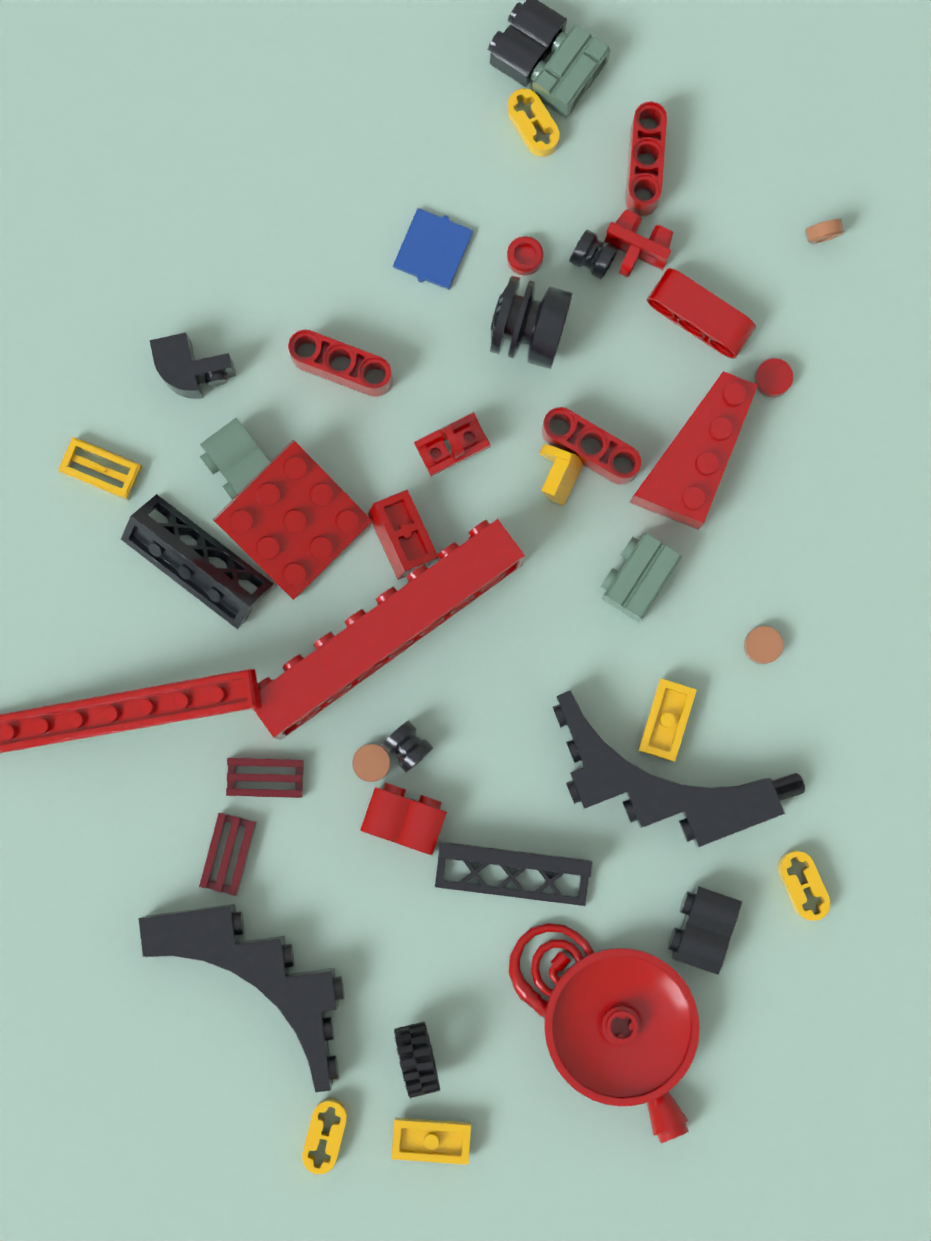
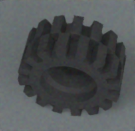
M425 1021L395 1028V1042L408 1096L413 1098L440 1091L436 1063Z

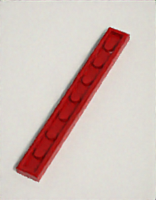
M246 669L0 714V754L261 708L256 670Z

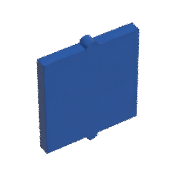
M417 208L393 268L417 277L419 282L425 280L449 290L473 230L449 221V217L446 215L439 217Z

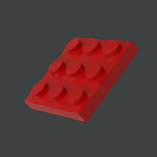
M294 440L212 519L293 600L372 522L364 511Z

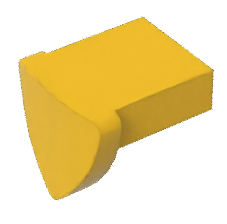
M543 444L539 455L554 462L541 491L551 502L565 506L583 464L577 455L551 445Z

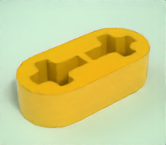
M521 88L513 92L508 100V116L532 154L541 157L551 155L559 143V130L556 123L534 91ZM519 101H522L525 105L532 104L530 106L532 119H529L523 110L516 111ZM536 126H538L543 135L551 134L549 136V144L545 145L543 141L535 142L537 137Z
M790 851L782 855L778 862V872L794 910L804 919L811 921L821 920L829 912L831 903L813 860L809 855L800 851ZM792 858H795L797 862L805 863L806 867L801 869L805 882L801 884L795 874L787 873V869L792 866L790 861ZM805 888H808L811 896L820 897L821 902L816 905L817 912L815 913L810 909H803L802 904L807 902V897L803 890Z
M335 1098L324 1099L317 1104L312 1114L302 1152V1161L307 1170L314 1174L329 1172L337 1160L348 1115L346 1106L340 1100ZM329 1107H333L336 1109L335 1115L341 1117V1121L333 1122L330 1133L323 1132L325 1119L320 1117L319 1113H326ZM320 1139L327 1140L325 1153L330 1155L331 1159H324L322 1164L319 1165L314 1163L315 1156L309 1153L310 1150L316 1151Z

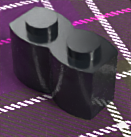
M526 0L524 4L518 2L508 18V22L511 24L504 32L498 31L488 46V50L491 52L490 65L524 87H527L532 81L530 77L535 67L541 60L545 61L552 52L551 48L556 38L562 31L565 32L567 18L539 0Z
M694 886L692 892L686 891L680 906V913L685 914L680 929L676 927L673 929L668 944V949L673 951L671 958L719 975L738 919L742 901L699 886Z

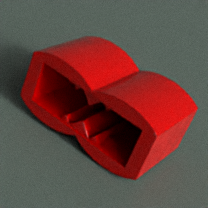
M386 782L383 789L375 787L360 831L425 854L433 855L447 814L446 811L440 809L442 802L420 795L419 801L404 797L406 789Z

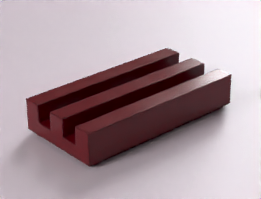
M227 758L226 796L303 798L304 760ZM236 766L296 767L295 775L236 773ZM236 781L295 782V790L237 789Z
M218 813L199 887L224 892L233 896L238 895L257 822ZM228 822L231 823L217 880L216 882L210 881L225 823ZM239 826H243L246 829L231 886L224 884Z

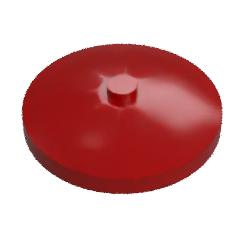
M610 948L581 958L559 978L546 1006L544 1018L545 1040L556 1069L564 1080L580 1094L593 1101L610 1106L640 1105L653 1101L670 1091L690 1068L699 1042L700 1025L698 1010L694 997L685 981L670 965L661 959L636 949Z

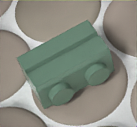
M574 25L568 34L562 31L552 45L551 51L554 54L547 63L541 60L530 77L533 81L532 91L539 96L543 104L549 105L552 110L567 118L608 62L611 49L604 42L596 37H592L589 32L578 25Z
M645 532L639 540L632 536L621 554L626 559L625 563L619 571L612 568L600 586L607 590L602 597L604 601L621 610L637 622L644 618L682 558L681 554Z

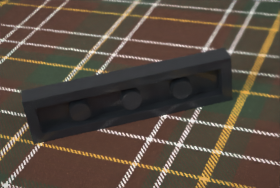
M157 494L130 516L121 537L123 542L236 629H239L246 622L253 607L271 590L274 584ZM156 509L168 519V523H158L149 514ZM179 535H190L197 541L198 546L186 545L180 540ZM209 557L220 558L226 563L227 569L216 568L209 562ZM238 580H248L258 589L253 594H250L239 585Z
M440 842L435 887L585 906L592 861ZM446 859L463 861L471 871L460 882L443 880ZM469 862L483 864H481L478 868L474 869ZM489 864L500 865L509 876L497 887L487 886L478 874ZM506 866L520 869L512 874ZM526 869L538 870L546 882L535 891H526L515 878ZM544 871L556 872L557 874L549 879ZM563 874L579 875L578 897L562 895L553 882ZM475 876L481 885L466 882ZM513 881V883L516 885L518 889H510L503 887L506 886L509 882ZM550 886L556 894L542 893V891Z

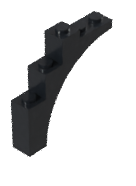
M571 691L556 697L559 704L552 708L560 728L568 726L572 736V740L566 742L574 763L581 761L584 767L571 772L572 781L566 783L574 804L581 802L585 809L626 793L628 800L622 802L630 823L637 821L640 828L682 812L685 819L680 820L679 824L687 842L694 840L697 847L704 846L785 814L771 778H764L739 786L706 788L681 785L651 775L626 761L601 739L585 719Z
M235 904L147 915L138 918L143 957L176 956L204 961L231 971L263 993L280 1010L296 1033L309 1062L315 1093L331 1091L333 1080L339 1079L337 1056H330L328 1041L334 1040L332 1017H325V1012L337 1010L339 1007L338 1000L345 999L342 976L335 977L334 968L289 974V967H294L292 944L285 943V936L240 942L239 935H244V919L242 912H236Z

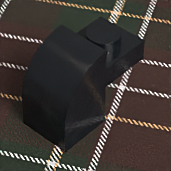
M186 332L149 340L157 372L166 385L180 396L192 399L203 398L202 383H206L207 386H218L227 383L229 377L236 376L234 363L229 353L195 360L192 342Z

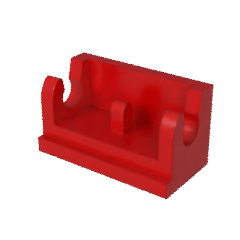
M408 489L373 503L367 514L372 520V525L398 580L407 577L412 571L424 564L428 567L434 560L439 558Z

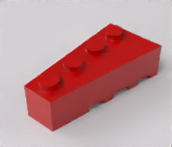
M723 371L629 503L698 530L706 520L758 385Z

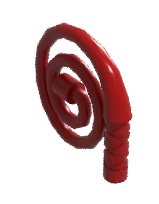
M546 923L530 928L518 939L509 958L508 974L515 992L521 1001L524 1000L528 1006L533 1008L543 1018H545L547 1001L542 999L535 990H532L533 987L524 979L520 970V958L525 945L536 935L545 932L563 933L583 948L586 956L594 953L589 942L577 931L566 925ZM564 939L549 940L540 945L532 957L531 973L534 984L548 997L552 989L542 980L539 971L540 960L545 952L552 948H563L574 957L575 962L583 958L579 949ZM561 951L551 960L552 965L549 968V977L555 984L560 978L557 972H562L571 962Z

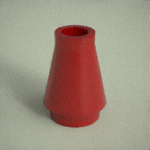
M669 1091L661 1097L647 1102L653 1136L657 1135L660 1143L670 1141L689 1132L686 1122L689 1120Z

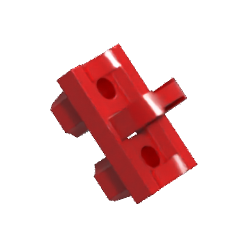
M624 210L616 223L611 221L604 239V243L611 242L618 246L619 250L627 253L620 266L619 273L629 277L638 259L663 270L671 253L669 247L673 232L661 225H655L649 239L636 233L642 218L629 210Z
M474 412L414 442L431 477L491 447ZM448 440L451 445V454L449 453L446 445L444 444V441Z

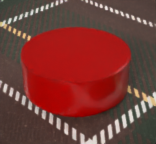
M522 236L516 238L510 243L507 250L508 266L519 275L527 276L535 273L543 262V248L532 237Z
M771 358L764 361L758 367L754 381L758 385L757 389L760 393L768 397H778L790 388L793 382V371L784 360Z

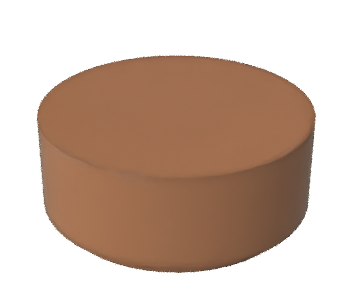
M841 219L825 221L805 229L808 243L811 244L837 238L845 232Z
M760 626L748 633L744 641V650L751 661L757 664H768L775 661L781 655L783 639L774 628Z
M367 744L360 747L355 752L352 760L353 770L356 775L368 782H376L383 779L389 772L391 764L387 751L376 744Z

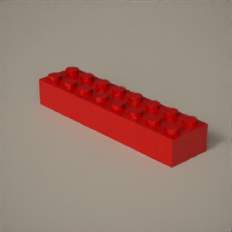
M498 519L491 524L487 520L482 521L468 532L470 537L465 543L460 546L456 542L450 544L437 555L439 557L438 562L433 566L427 568L424 564L406 577L408 584L398 591L395 587H391L375 599L377 606L365 613L361 609L350 616L344 622L347 628L336 636L331 631L318 639L313 644L316 649L305 658L299 654L282 666L284 673L275 680L267 677L258 683L261 708L253 710L272 737L279 740L285 738L523 565L525 555Z

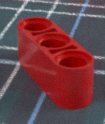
M653 101L644 102L638 106L630 131L625 200L628 210L638 214L640 217L648 216L654 212L662 192L667 113L663 106ZM651 119L656 122L658 127L647 129L641 125L640 121ZM648 154L653 157L655 163L651 165L642 164L637 156ZM639 189H645L651 193L653 198L643 201L637 198L634 192Z
M668 268L647 298L648 304L658 313L728 358L735 359L756 329L755 323L745 314L672 268Z
M311 330L297 331L289 339L288 349L292 361L296 367L303 371L374 397L383 396L392 387L393 379L390 365L380 356ZM306 343L314 345L316 351L312 356L303 358L297 355V350L301 345ZM344 356L350 359L351 363L345 370L337 371L331 367L332 361L337 357ZM374 369H379L385 373L384 380L377 384L369 383L365 379L367 373Z
M556 407L545 415L542 425V436L549 445L577 455L584 466L618 485L628 484L637 476L641 467V457L639 452L632 446L567 408ZM554 420H563L567 423L569 431L564 435H556L550 430L549 424ZM587 438L595 439L599 442L601 451L596 454H588L582 449L581 442ZM618 457H625L631 461L633 470L629 473H620L615 469L613 461Z

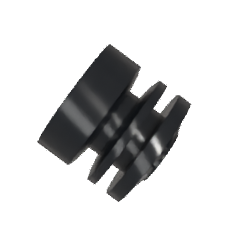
M511 276L508 285L499 296L490 328V352L500 354L504 340L509 339L511 344L508 357L514 358L521 343L529 345L528 363L551 369L573 293L549 286L542 301L534 300L535 282H528L523 297L517 295L521 278Z

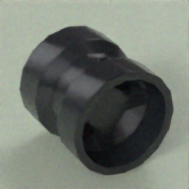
M586 229L578 241L569 262L577 267L585 266L589 268L593 276L602 280L611 266L619 247L611 242L603 243L598 240L597 234ZM601 248V249L599 250L598 254L596 255V257H595L593 263H591V261L593 260V258H594L595 254L597 253L598 249Z
M409 720L402 724L381 744L388 754L396 753V757L399 759L398 765L405 773L411 770L434 749L427 740L415 736L416 728Z

